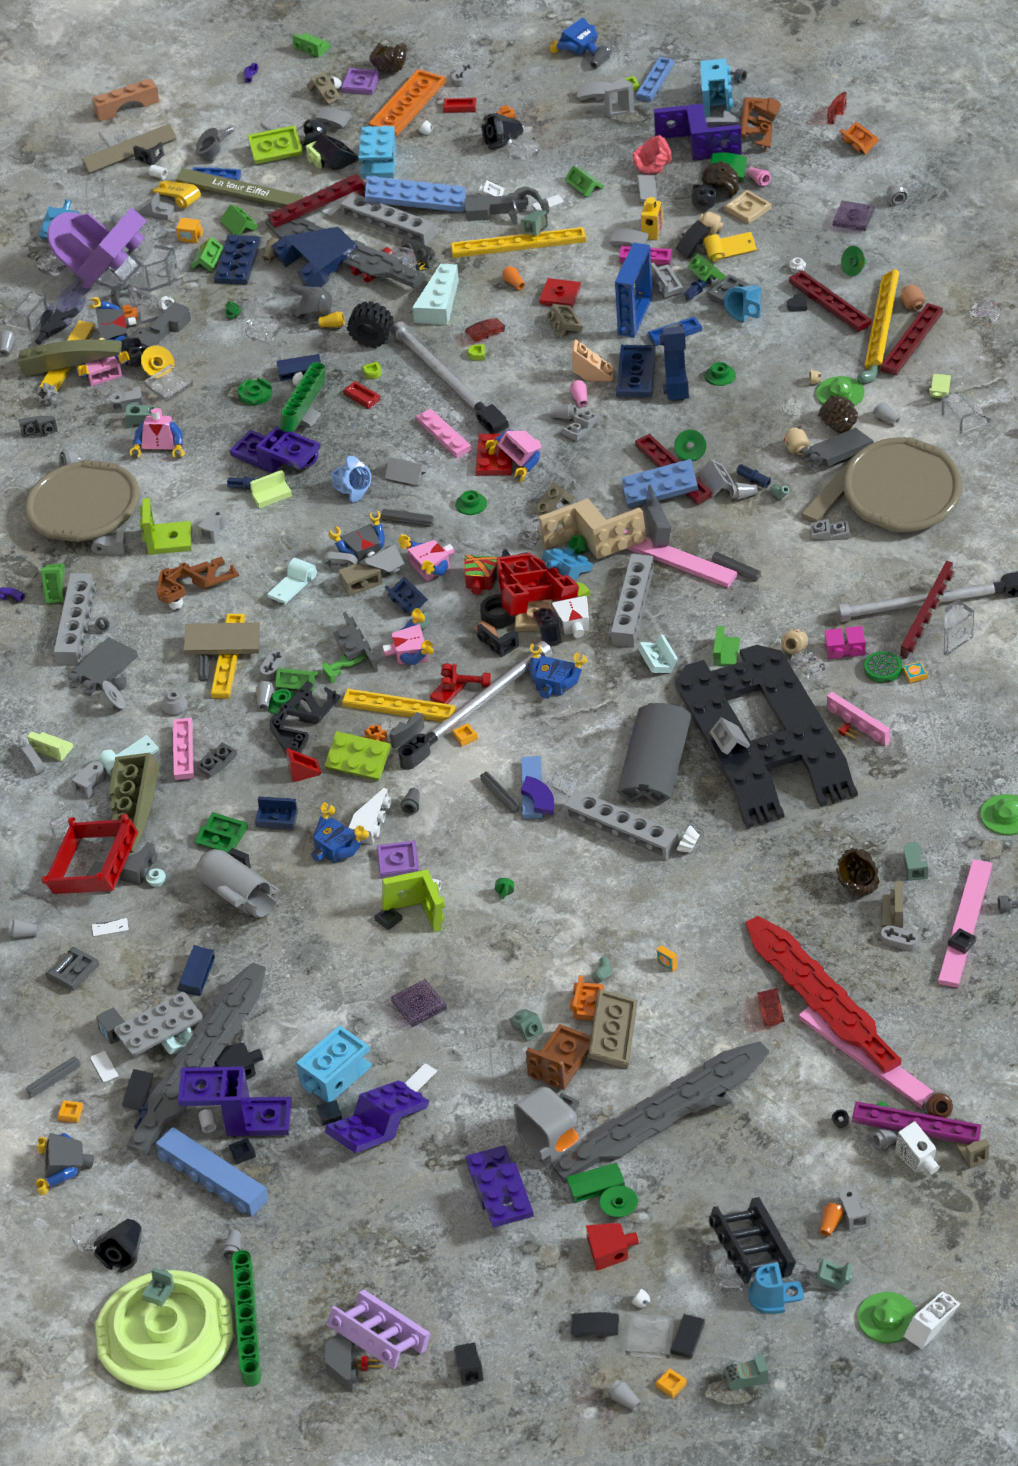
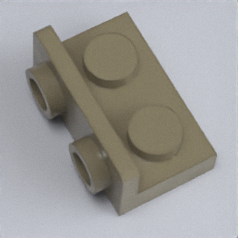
M553 304L547 314V319L559 338H563L566 330L581 332L583 328L582 323L571 306Z
M894 881V889H890V894L882 895L883 927L891 925L903 928V881Z

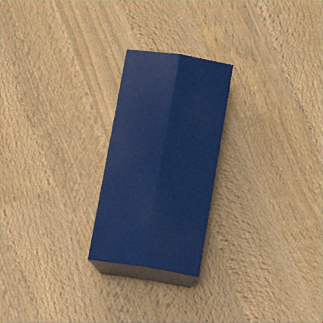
M315 354L276 361L280 381L292 380L293 376L299 372L304 376L312 363H321L320 355Z
M197 945L193 946L177 990L201 996L215 960L213 949L202 948Z

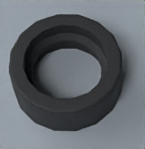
M501 594L488 596L480 604L481 620L494 626L495 629L508 627L515 620V616L509 615L508 612L502 615L488 613L491 609L503 608Z

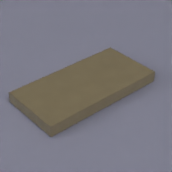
M260 622L185 624L184 655L259 654Z
M601 989L598 990L587 1058L627 1069L630 1060L638 1000Z

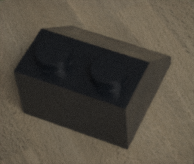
M323 133L320 134L312 147L320 154L324 165L330 169L334 167L340 170L359 161V156L345 143Z

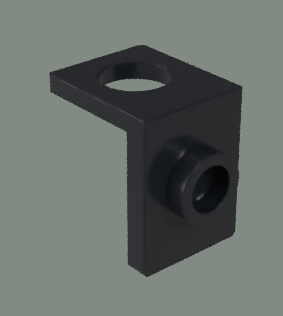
M159 142L151 151L136 145L133 147L135 160L148 165H155L164 156L162 142ZM159 149V155L156 157V151Z

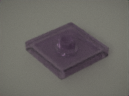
M841 201L833 220V226L866 231L874 213V206Z
M426 979L391 996V1002L412 1027L447 1009V1004Z

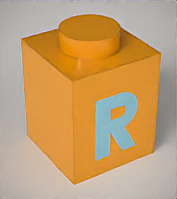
M181 218L176 227L178 241L197 243L203 235V227H201L200 220Z

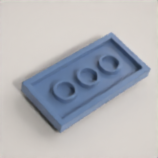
M691 459L621 477L628 509L646 503L648 485L652 486L658 501L699 490Z

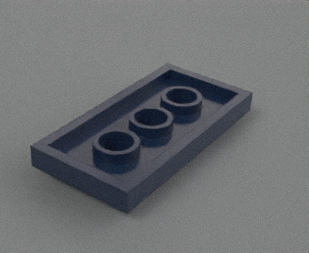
M227 235L214 276V283L248 285L261 242L260 236Z
M621 345L616 397H652L656 345Z

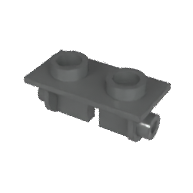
M403 237L400 249L401 254L428 264L430 258L435 257V252L431 247Z

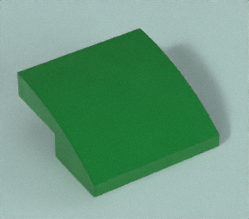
M713 153L710 165L721 161L729 163L738 174V182L742 183L747 157L732 153Z
M212 812L206 826L202 825L195 839V844L228 853L231 848H236L248 824L247 822Z

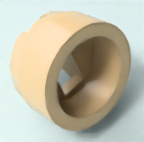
M810 370L809 384L821 382L822 378L819 377L822 375L819 371Z

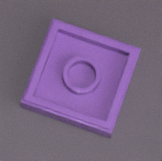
M349 68L341 87L342 92L373 95L380 78V71Z
M416 840L377 845L380 879L419 871Z

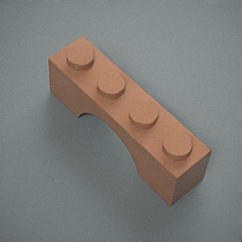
M150 78L93 97L94 114L102 122L115 117L119 107L126 102L138 101L144 107L158 103L157 86Z

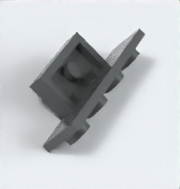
M344 612L343 616L347 626L333 632L334 638L348 661L365 654L374 672H377L376 663H378V659L375 653H370L371 647L367 640L363 641L364 636L360 629H356L357 624L354 618H349L348 614Z

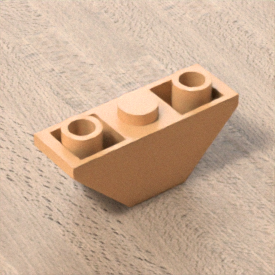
M575 339L572 346L573 372L586 381L613 380L614 367Z

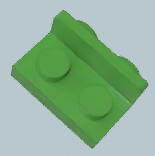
M304 33L302 36L297 34L292 36L294 48L318 58L330 48V42Z
M698 253L687 266L704 282L708 277H711L713 280L717 278L720 281L726 277L711 262Z

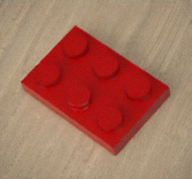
M501 434L478 435L476 476L512 475L513 459L498 445L494 454H489L490 448L485 450L486 442L488 440L495 441V438Z

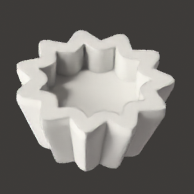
M689 826L677 851L688 853L692 851L700 836L692 826Z

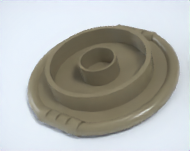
M895 437L876 441L861 449L846 467L843 477V489L850 507L862 520L892 532H912L932 527L943 521L953 512L961 497L962 480L956 464L943 449L912 437Z
M92 460L74 462L49 472L32 487L26 498L25 515L32 528L48 539L71 542L91 540L116 530L133 515L139 504L140 488L135 477L116 463Z

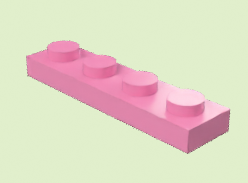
M431 408L416 416L417 422L456 458L471 451V445Z
M834 692L827 695V709L831 713L836 714L846 723H850L860 732H864L874 741L884 746L890 742V728Z
M192 718L173 719L175 780L194 778Z

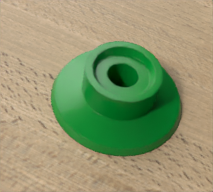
M849 246L842 254L841 267L848 276L858 275L864 268L866 259L859 247Z
M724 362L714 363L705 372V380L715 386L728 385L736 378L734 369Z
M692 429L682 431L676 437L674 443L676 454L683 460L691 459L692 461L700 459L704 455L707 446L704 436ZM692 442L694 446L689 448L687 443Z
M467 490L458 497L455 507L458 512L464 515H476L486 509L487 500L477 491Z
M286 689L275 691L268 711L273 715H277L283 703L287 704L295 694Z
M626 1186L610 1187L600 1197L602 1210L612 1217L620 1218L627 1216L638 1205L636 1193Z

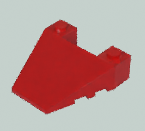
M531 553L496 558L502 607L509 615L517 616L527 613L528 602L547 599L558 602L578 597L579 585L570 576H562L558 573V569L546 567L544 561Z

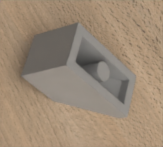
M395 544L389 545L358 562L359 565L379 568L382 574L387 572L393 574L400 570L399 567L405 564Z

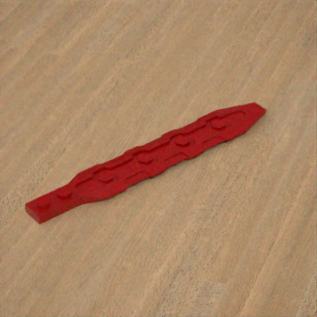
M759 916L745 922L755 951L782 975V979L806 1000V1004L829 1024V1028L842 1041L860 1048L884 1074L901 1065V1058L877 1034L875 1020L848 996V992L840 984L834 982L824 971V968L801 948V944L788 931Z

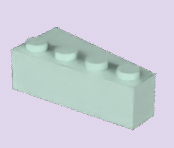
M439 265L412 307L414 323L448 325L459 281L457 265Z

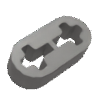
M463 63L453 73L452 82L454 86L462 87L474 76V65L472 63Z
M327 552L322 561L325 568L337 571L358 563L357 557L353 554Z
M273 650L268 654L260 667L263 680H274L277 668H283L286 663L283 651Z
M30 744L20 748L25 762L35 775L45 771L40 757Z
M891 925L885 926L881 930V941L887 946L905 951H914L918 947L919 937L913 931Z

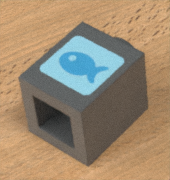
M113 1007L96 1016L99 1030L108 1042L113 1044L120 1039L115 1034L114 1029L125 1021Z

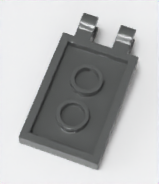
M853 428L812 445L810 449L808 447L802 448L801 452L807 454L805 457H802V460L805 462L816 460L815 463L811 464V467L814 469H818L825 464L830 466L856 455L861 449L874 443V440L857 428Z
M108 637L73 669V673L68 676V679L72 680L69 685L77 688L84 681L82 684L86 687L84 693L90 696L97 688L102 689L104 681L111 682V679L115 678L138 657L137 651Z

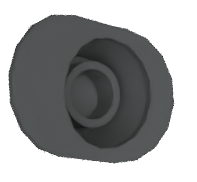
M216 128L206 130L199 137L195 151L196 156L200 155L205 160L215 161L221 149L217 140L218 130Z

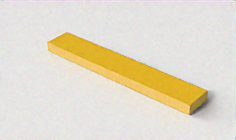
M78 321L67 341L89 339L95 329V323ZM72 366L49 371L39 387H43V383H49V385H55V389L58 392Z
M227 614L225 623H245V614ZM239 654L218 655L211 698L230 699Z
M348 688L342 700L343 707L413 717L416 712L423 714L424 720L444 722L456 712L455 705Z

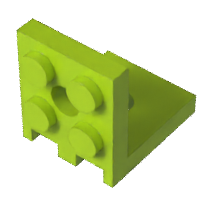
M143 498V506L139 507L140 517L143 518L139 519L140 529L144 530L142 532L143 543L146 542L148 555L192 551L191 521L155 524L150 498Z
M428 869L382 879L381 907L383 911H389L391 908L398 909L422 904L433 932L441 931V925L444 922L442 909L445 908L443 896H439L438 884L433 882Z

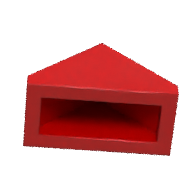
M289 748L286 750L288 769L293 782L316 777L322 773L317 759Z

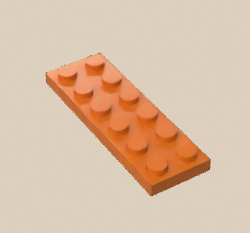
M417 69L368 123L369 126H394L395 136L397 137L446 83V78Z

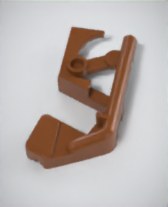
M745 97L740 108L741 114L739 117L741 139H745L746 135L763 133L765 134L764 139L755 141L754 144L763 146V151L770 148L772 122L760 115L756 119L749 114L754 110L771 120H775L781 103L771 97ZM747 122L750 123V124H752V125H754V126H756V127H749V126H747Z
M222 556L212 559L210 563L206 561L192 567L183 562L178 567L172 569L168 567L160 572L157 586L158 600L170 604L186 595L185 587L177 583V581L186 577L192 578L193 584L205 590L206 587L238 577L239 573L233 565H230L228 572L216 577L218 567L225 565ZM208 570L206 577L198 574Z

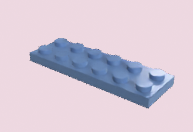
M367 176L365 202L464 212L466 187Z

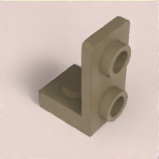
M325 71L312 77L307 85L310 91L318 90L328 105L341 98V95Z
M552 482L533 512L538 516L550 513L555 510L560 501L566 500L571 503L575 497Z
M986 1139L972 1142L970 1145L953 1142L970 1168L989 1160V1143Z

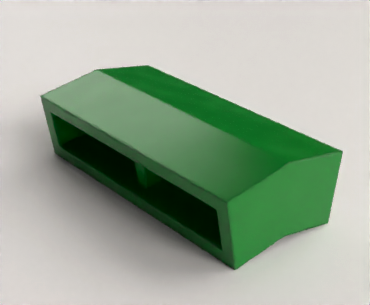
M617 1162L566 1177L567 1186L574 1203L601 1196L610 1187L625 1186V1181Z

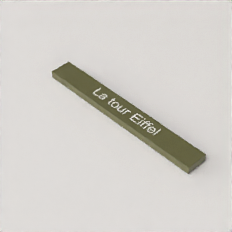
M185 168L181 169L176 178V182L192 184L200 189L278 207H285L303 198V195Z

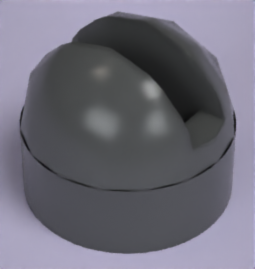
M99 617L96 619L95 629L98 632H106L109 629L110 622L107 618ZM100 620H103L104 625H105L104 628H102V624H101V621H100Z
M126 677L111 679L112 684L118 690H123L126 687Z

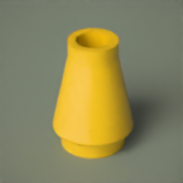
M336 311L320 317L319 325L321 328H341V326L345 325L343 312Z

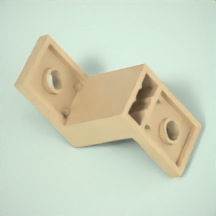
M585 499L538 517L542 544L546 550L569 542L574 535H580L585 538V545L591 553L599 559L647 541L643 511L640 508L606 520L591 501ZM562 524L559 530H555L558 525ZM630 527V530L624 533L625 529Z

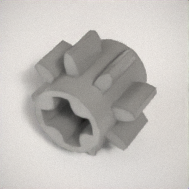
M43 383V387H37L36 396L40 399L39 403L45 402V405H51V401H57L56 397L59 393L56 391L55 385Z

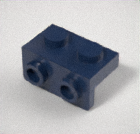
M405 577L392 589L387 585L384 587L389 592L387 596L394 603L398 601L397 606L404 613L409 611L412 614L414 609L420 608L428 600Z
M258 797V811L255 819L256 827L294 829L298 814L296 799Z

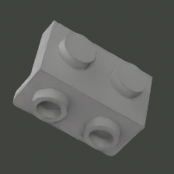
M651 263L652 280L664 298L683 292V286L668 264L657 268L655 263Z

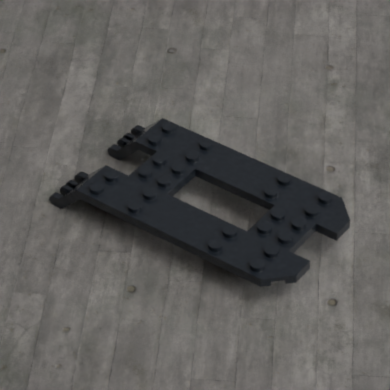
M761 645L750 646L740 649V656L744 662L710 671L706 662L701 660L687 664L675 680V687L692 714V718L735 793L746 828L754 826L753 819L750 817L752 815L756 816L757 822L760 825L764 824V818L767 822H771L772 815L769 813V810L774 809L777 819L785 817L773 779L767 770L777 766L802 760L808 770L820 807L827 805V799L824 796L829 793L833 803L838 802L837 796L840 801L845 800L846 796L842 790L844 788H847L850 797L858 796L845 755L781 650ZM760 689L784 731L750 741L727 699ZM720 717L740 728L750 744L748 748L736 743L729 754L721 751L710 734L711 729Z

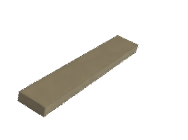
M169 123L83 157L82 161L88 174L133 157V147L135 145L150 150L159 142L165 144L175 140L177 137Z
M850 460L802 512L803 519L813 523L821 521L844 495L843 477Z

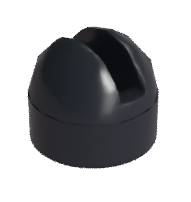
M843 1109L836 1110L832 1114L834 1125L838 1128L848 1126L850 1120L848 1113ZM841 1116L843 1118L842 1122H840L838 1119Z

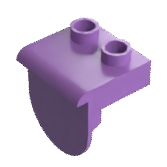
M131 207L116 226L109 231L89 213L83 215L73 212L62 213L56 216L50 223L47 238L55 256L84 281L81 287L88 289L108 266L115 271L119 269L129 257L123 251L125 247L131 252L138 247L145 238L139 230L147 220Z

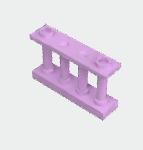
M366 1290L359 1292L355 1307L347 1312L332 1306L327 1322L329 1327L392 1369L397 1367L400 1353L411 1347L420 1354L425 1352L431 1335L430 1332ZM361 1314L368 1320L360 1323L354 1317ZM377 1325L385 1331L377 1334L371 1328ZM394 1336L402 1342L393 1345L387 1339Z

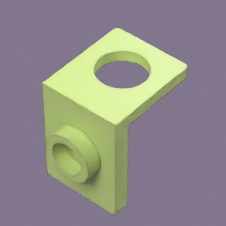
M313 142L306 145L307 158L310 163H313L320 169L322 168L321 156L312 148L315 144Z
M933 374L932 387L929 388L930 397L948 399L951 375Z

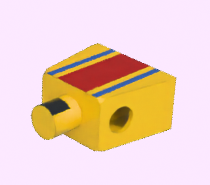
M649 197L646 199L641 213V232L647 233L649 240H658L664 220L662 202L656 201L654 197Z

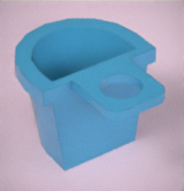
M747 285L730 288L724 296V305L727 312L733 318L745 322L749 316L756 319L760 318L762 287Z
M778 1263L761 1266L757 1270L754 1282H752L749 1288V1301L757 1311L764 1314L785 1313L784 1303L798 1302L804 1299L802 1284L799 1281L782 1283ZM788 1288H796L798 1294L791 1297L786 1294V1290Z

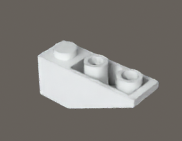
M383 788L353 815L349 829L354 832L355 828L361 825L369 832V837L365 840L362 839V843L373 845L375 838L379 837L380 824L384 823L386 808L389 809L391 804V798L388 797L386 788Z
M942 1291L913 1317L903 1337L923 1349L941 1330L961 1303Z

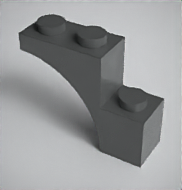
M147 842L139 852L127 858L116 886L119 880L138 885L141 884L143 879L146 878L150 867L157 860L154 844ZM95 861L86 876H95L96 873H100L105 862Z

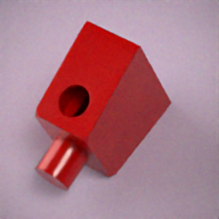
M620 1223L586 1225L587 1240L596 1271L626 1261L628 1259V1247L639 1245L637 1233L624 1234Z

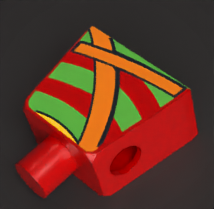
M464 556L466 588L471 589L473 594L479 595L482 593V590H491L498 577L497 557Z

